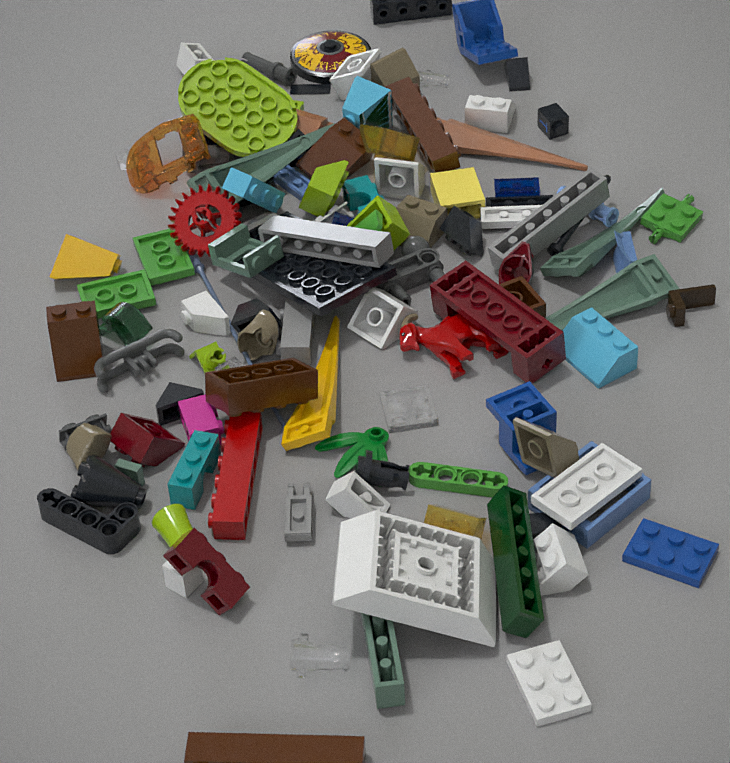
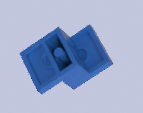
M529 381L486 399L487 409L499 422V445L525 476L538 470L522 462L513 419L517 417L555 433L557 425V411Z

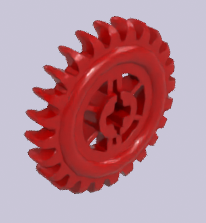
M199 184L198 193L190 187L191 196L182 192L184 201L175 199L179 208L170 207L171 211L176 215L168 216V219L174 223L169 224L168 228L174 231L170 233V236L173 239H177L174 241L176 246H181L183 252L189 250L191 256L198 251L197 254L201 258L205 252L208 257H211L208 244L242 224L238 220L242 217V213L237 212L240 205L235 203L234 196L228 198L229 192L227 190H224L221 194V188L217 186L213 192L212 186L208 184V188L205 191L202 185ZM213 207L217 209L219 213H212L209 210V208ZM221 217V224L219 226L216 219ZM200 218H202V219H203V218H204V219H208L209 222H208V221H204V220H200ZM198 228L201 231V236L195 235L192 230ZM214 232V234L205 237L206 233Z

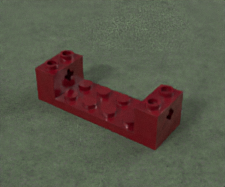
M466 260L429 285L433 312L442 319L447 316L462 315L511 352L513 373L523 381H530L533 384L566 360L564 332Z

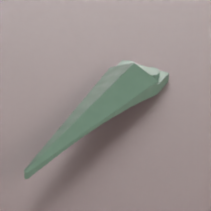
M336 123L255 154L206 169L190 178L186 184L189 188H193L196 193L199 191V184L202 185L205 191L208 188V184H210L213 192L219 186L222 194L225 190L222 186L231 167L265 183L315 144ZM229 192L228 198H230V196H234L235 203H240L242 200H244L243 198ZM209 208L212 213H219L217 209Z
M663 187L607 229L568 250L552 256L540 268L543 276H554L556 278L561 276L581 277L588 272L617 243L614 230L618 233L629 231L660 196L665 193Z
M652 254L634 261L594 289L545 319L563 331L573 316L591 307L607 319L657 305L659 301L668 298V291L680 288L656 255Z

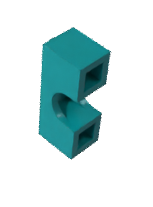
M367 175L345 180L342 186L343 200L347 202L350 212L357 210L359 214L377 195L384 199L382 195L378 194L376 184L372 183Z
M194 430L167 484L170 504H181L186 509H196L204 493L205 472L213 474L218 464V457L221 456L219 434Z

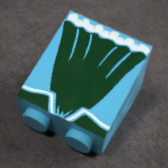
M356 76L342 107L343 118L345 117L374 141L393 125L391 90Z

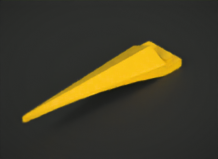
M337 316L333 319L324 349L316 366L318 370V399L309 400L307 404H298L284 426L281 445L286 451L330 437L332 425L336 420L340 320Z

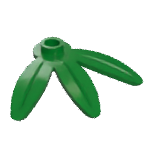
M372 427L364 433H341L321 441L315 446V450L322 452L352 446L345 452L336 466L334 476L341 478L356 466L358 455L364 456L365 450L373 451L372 459L388 462L384 447L389 440V434L380 427Z

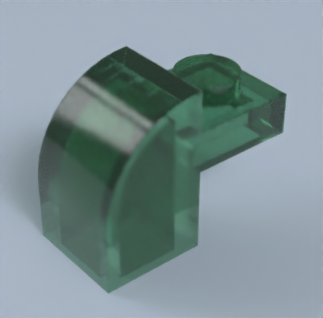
M118 302L101 319L103 323L100 325L101 336L115 332L125 346L145 337L153 329L145 316L136 307L126 302Z

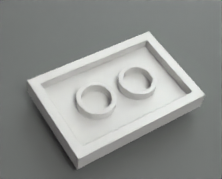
M560 640L506 655L509 669L537 727L591 712L592 704Z

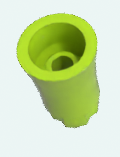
M181 504L165 506L152 519L153 528L163 537L170 548L184 533L193 528L186 509Z

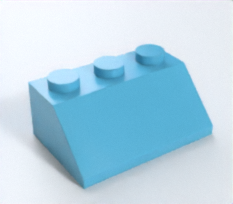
M592 307L573 316L563 329L566 361L598 389L637 369L638 346Z

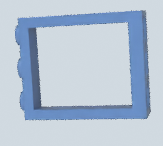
M593 441L589 442L578 451L579 459L598 445ZM642 473V477L626 488L629 492L595 520L590 522L585 519L572 530L562 525V529L574 534L576 541L588 549L650 498L651 479ZM547 475L528 490V509L534 513L543 512L531 504V495L553 480L554 477Z

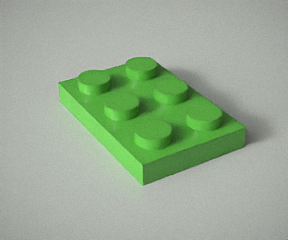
M170 229L132 238L133 245L151 286L195 275L194 266L187 251L183 252L181 246L175 245L174 241L177 239L171 238L170 233L174 231Z
M145 269L77 285L81 301L95 300L98 319L156 305V299Z

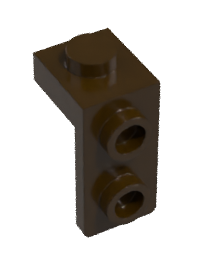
M715 285L668 291L666 314L668 318L672 319L675 327L684 326L686 309L715 304Z

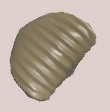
M264 309L259 311L252 322L238 334V349L240 353L247 352L251 361H255L263 355H272L275 351L278 339V324L271 312Z
M83 423L74 430L68 439L66 449L77 471L81 462H86L89 455H97L103 459L112 439L110 433H107L97 425Z

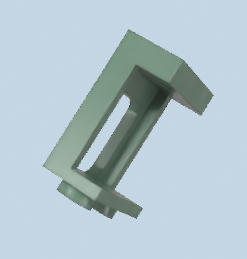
M244 224L238 225L208 244L213 265L248 278H252L284 257L279 236L275 235L266 242L250 238L248 226ZM243 258L244 265L236 263Z

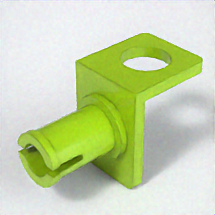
M217 342L197 349L189 355L190 359L197 357L204 373L229 368L225 361L226 353L222 354L224 349L220 348Z

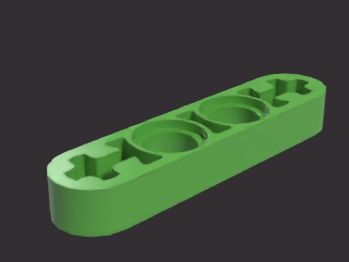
M427 462L413 463L408 470L410 484L419 488L493 498L503 485L508 486V477L503 473ZM443 475L451 476L452 479L448 481L440 480L439 477ZM467 479H475L478 482L475 484H467L464 481Z

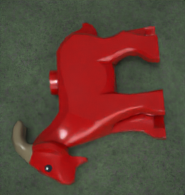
M417 314L407 315L401 323L399 333L401 351H419V344L425 346L450 368V374L453 379L466 373L460 361L474 360V354L468 350L471 346L484 347L489 352L493 351L495 359L509 353L507 349L501 347L499 343L460 314L452 317L447 316L441 323L428 328L419 327L412 323L418 319Z

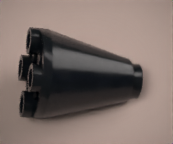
M89 455L86 462L82 461L79 466L77 476L81 478L79 484L73 487L70 496L88 506L116 508L122 503L130 502L135 504L138 509H141L146 498L147 489L142 488L140 483L101 457Z

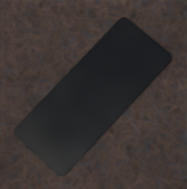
M292 84L290 94H329L331 84Z

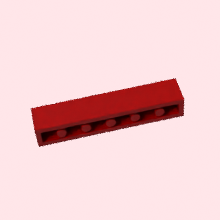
M242 412L241 416H230L229 420H225L224 432L226 438L222 437L221 440L223 456L218 457V471H220V474L215 475V490L217 492L212 493L211 507L213 513L209 512L208 528L213 529L214 539H246L263 431L261 412Z

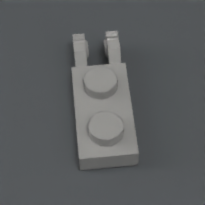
M294 483L288 484L287 496H285V542L312 541V495L310 483H304L303 495H296Z

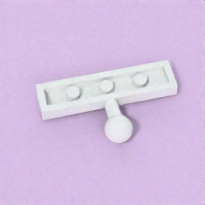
M542 205L480 207L482 229L513 228Z

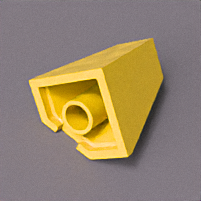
M66 234L49 277L57 280L113 277L114 273L118 274L121 268L122 260H119L121 255Z

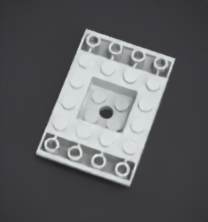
M377 510L340 523L333 606L491 647L495 646L494 559L480 538Z

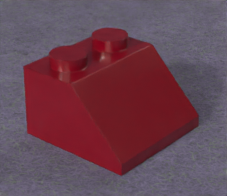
M120 413L110 433L112 436L110 442L115 445L114 449L122 454L132 457L131 462L140 464L142 467H145V465L158 466L185 445L183 441L154 420Z

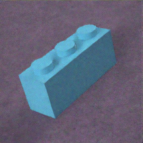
M232 167L222 186L223 189L274 213H277L278 209L282 206L283 198L286 194Z

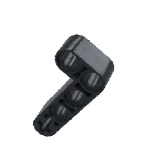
M54 488L44 489L37 495V502L43 521L106 554L119 553L141 531L138 508L133 503H122L109 515H106Z

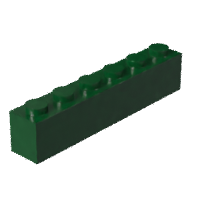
M503 485L487 503L502 631L527 639L544 621L527 495L525 492Z

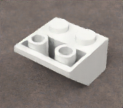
M552 523L533 540L541 596L570 591L589 575L574 534Z

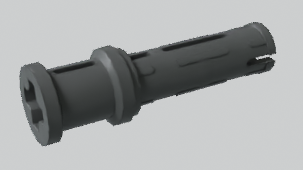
M245 52L242 55V58L246 59H242V62L269 74L273 80L283 81L287 86L292 85L297 78V70L293 67L287 68L281 62L272 63L250 52Z

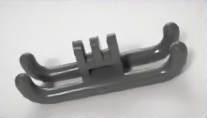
M162 329L98 359L94 365V372L98 377L97 387L100 392L106 393L109 390L106 382L130 370L135 376L141 374L139 367L143 372L149 371L148 364L152 368L157 367L158 363L155 358L165 353H174L178 357H182L185 354V350L174 343H165L149 351L146 349L147 346L165 338L173 339L179 343L183 340L182 334L173 329ZM123 358V363L106 371L104 370L105 366Z

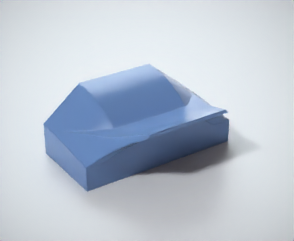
M614 230L617 247L613 253V262L616 273L637 260L630 231L618 233Z

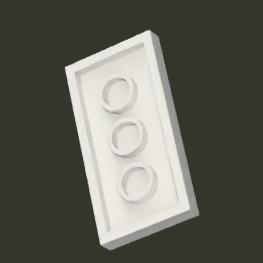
M601 443L532 494L531 504L569 530H572L642 477V468Z

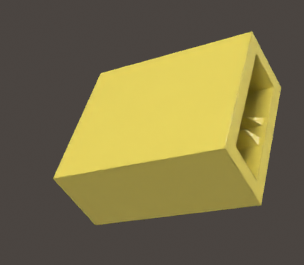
M474 167L430 173V191L434 203L446 207L447 216L453 206H457L470 213L476 219L481 218L480 207H485V197Z

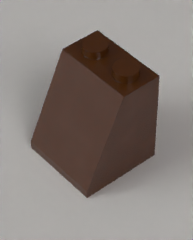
M95 300L46 307L47 325L57 382L97 377L94 372V365L98 359L104 356Z

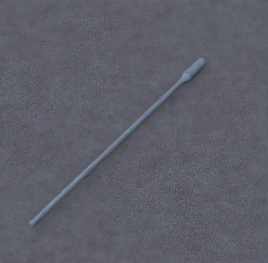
M187 250L195 273L201 275L212 298L225 312L204 273V264L201 263L197 253L191 256L189 250ZM229 319L230 331L237 342L238 334ZM243 352L242 354L248 365H252L253 362L250 360L251 358L248 353ZM271 407L284 430L286 423L278 408Z

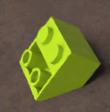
M343 160L317 167L298 208L317 217H324L326 211L329 212L339 196L349 174L345 170L349 162Z

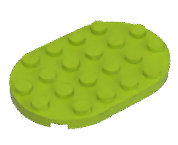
M225 57V60L212 61V58L207 59L189 69L179 84L178 102L184 118L197 130L234 155L246 157L287 142L296 132L298 123L297 111L291 96L245 62Z

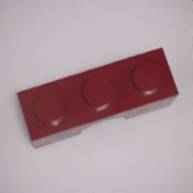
M195 527L184 533L163 555L181 576L195 567L202 569L206 573L208 586L200 596L218 615L232 609L250 588L243 575L235 571L226 561L225 556L216 551L208 542L206 536L197 531Z

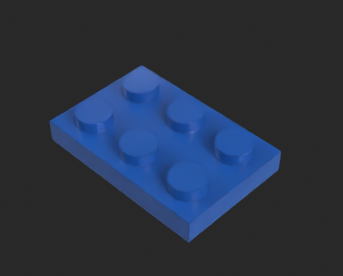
M643 518L623 552L622 562L699 588L718 553L719 544Z

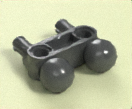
M410 236L404 241L401 247L403 257L391 262L389 260L386 261L396 267L397 275L386 283L376 286V288L386 291L407 305L411 304L412 299L405 291L430 281L434 282L445 275L443 272L444 266L440 261L438 251L430 248L428 241L420 236Z

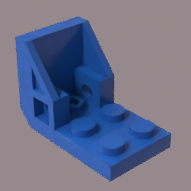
M469 0L452 4L457 45L462 55L478 65L518 57V49L504 41L503 25L494 0Z

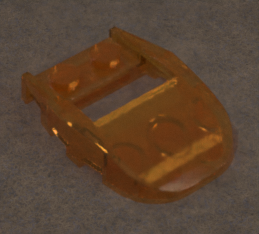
M194 114L163 122L133 144L127 156L126 171L129 182L134 190L139 193H150L160 189V185L169 182L171 185L178 181L177 177L185 171L190 173L194 170L197 161L204 157L207 160L211 158L199 119ZM172 131L178 132L185 156L163 166L156 140L159 141L165 138V134Z

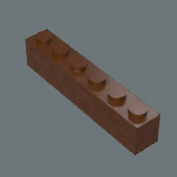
M406 77L385 86L391 90L392 107L433 173L460 168V150L457 145L453 146L449 132L445 133L442 121L437 120L434 109L432 107L429 108L425 95L421 96L418 84H413L410 77Z
M188 732L184 763H365V736Z

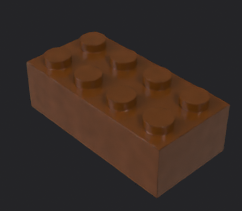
M293 357L205 372L206 402L231 417L241 416L242 412L248 411L255 413L263 412L264 408H285L287 404L292 403L307 404L309 400L318 399V370Z

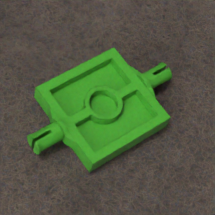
M663 193L641 217L640 224L653 231L649 236L651 243L656 244L661 237L671 238L681 243L702 219L703 211L690 205L694 202L692 195L687 194L682 201H679Z

